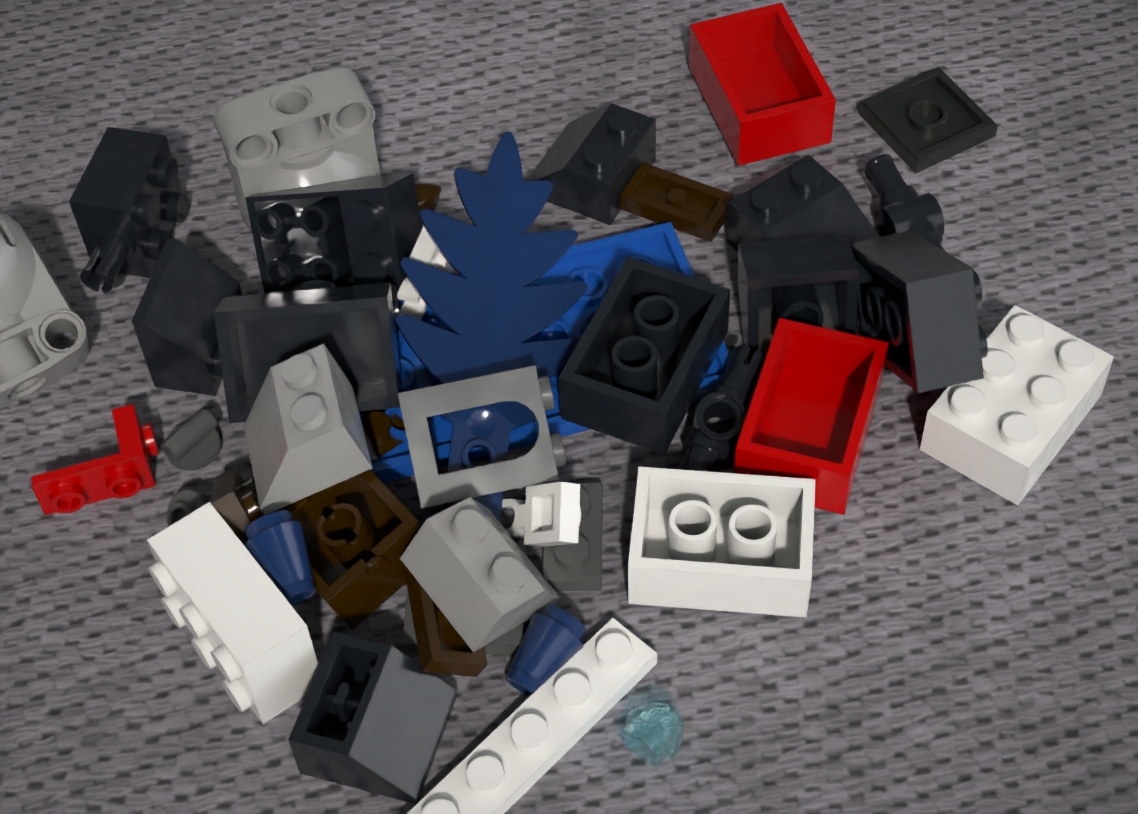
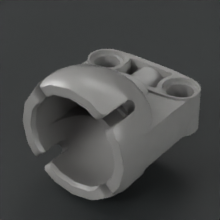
M340 67L304 75L234 99L224 104L217 111L214 117V125L223 143L242 220L250 230L251 225L245 199L247 196L381 175L372 125L376 112L354 71L349 68Z
M0 214V409L54 383L85 362L89 355V341L83 320L74 312L29 234L8 214ZM68 332L77 337L75 344L66 349H56L49 345L51 338L58 333Z

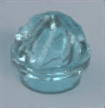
M651 700L640 705L637 709H632L626 716L628 725L622 730L620 737L632 753L649 765L658 767L666 757L672 759L680 751L685 726L679 712L672 705Z

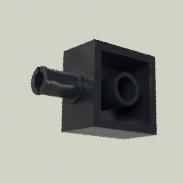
M113 127L106 129L69 200L90 258L80 274L81 281L88 288L98 292L104 279L105 282L101 289L103 293H107L112 290L118 273L151 278L167 238L171 239L172 232L177 223L184 222L188 212V198L182 192L178 178V163L175 158H172L166 135Z

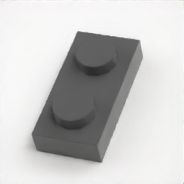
M575 483L580 484L581 521L578 543L544 546L543 577L555 591H602L603 483Z

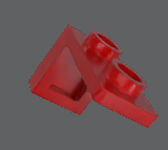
M134 404L111 409L120 453L31 477L32 489L45 515L56 512L72 513L78 511L86 504L113 497L119 499L134 496L140 490L156 486L150 457L160 455L156 435L151 422L141 425Z

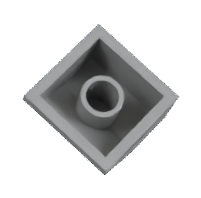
M325 344L272 366L244 424L259 507L264 515L372 469L353 387Z
M471 497L426 519L400 557V560L473 653L529 620L534 613L542 612L546 605H554L560 598L492 512Z

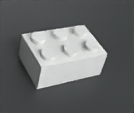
M1014 305L986 339L988 352L987 356L982 358L984 378L948 386L928 410L920 450L1012 503L1019 505L1102 395L1114 356Z
M638 467L628 561V604L807 618L812 582L816 479Z
M210 502L147 539L156 562L148 567V570L164 595L161 598V602L165 610L179 629L187 625L194 635L191 643L209 670L216 666L226 678L222 681V685L241 713L251 708L261 723L265 724L307 696L319 668L308 627Z

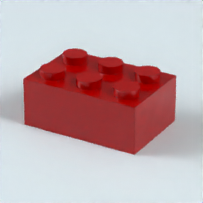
M782 3L690 24L689 68L738 166L831 143L836 99Z
M779 318L736 446L734 473L816 479L814 508L845 515L881 389L889 342Z

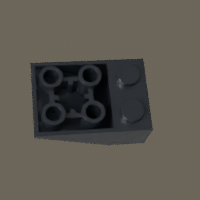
M413 173L367 176L245 197L264 294L294 291L297 286L311 280L328 281L337 287L391 282V284H397V291H399L403 280L407 278L400 267V262L403 258L410 257L422 230Z

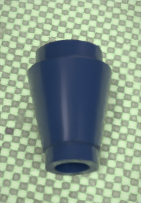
M283 510L267 514L256 519L245 528L244 531L248 541L244 546L291 605L300 603L316 593L317 590L313 583L302 525L299 521H293L289 511Z
M550 604L546 605L541 614L534 613L505 680L513 688L530 697L583 648L581 639L586 633L585 627L563 609Z

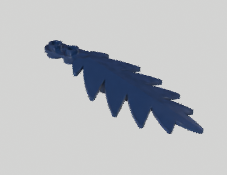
M505 132L492 155L486 176L463 168H457L454 171V179L461 202L474 225L429 209H423L420 212V219L438 251L462 277L407 257L403 258L400 262V267L415 291L437 317L454 332L452 333L403 314H399L395 318V323L409 347L441 384L536 365L538 377L548 375L550 380L567 364L581 339L576 337L523 343L549 327L570 310L587 291L588 285L585 282L525 287L550 270L566 254L577 239L578 233L573 229L524 233L542 211L553 189V183L549 180L523 181L521 159L516 141L511 132ZM499 402L441 414V417L453 424L447 473L476 467L468 459V453L473 448H482L488 453V464L507 461L510 431L534 421L533 412L518 402ZM503 491L473 498L486 506L500 522ZM463 500L445 503L443 505V510Z

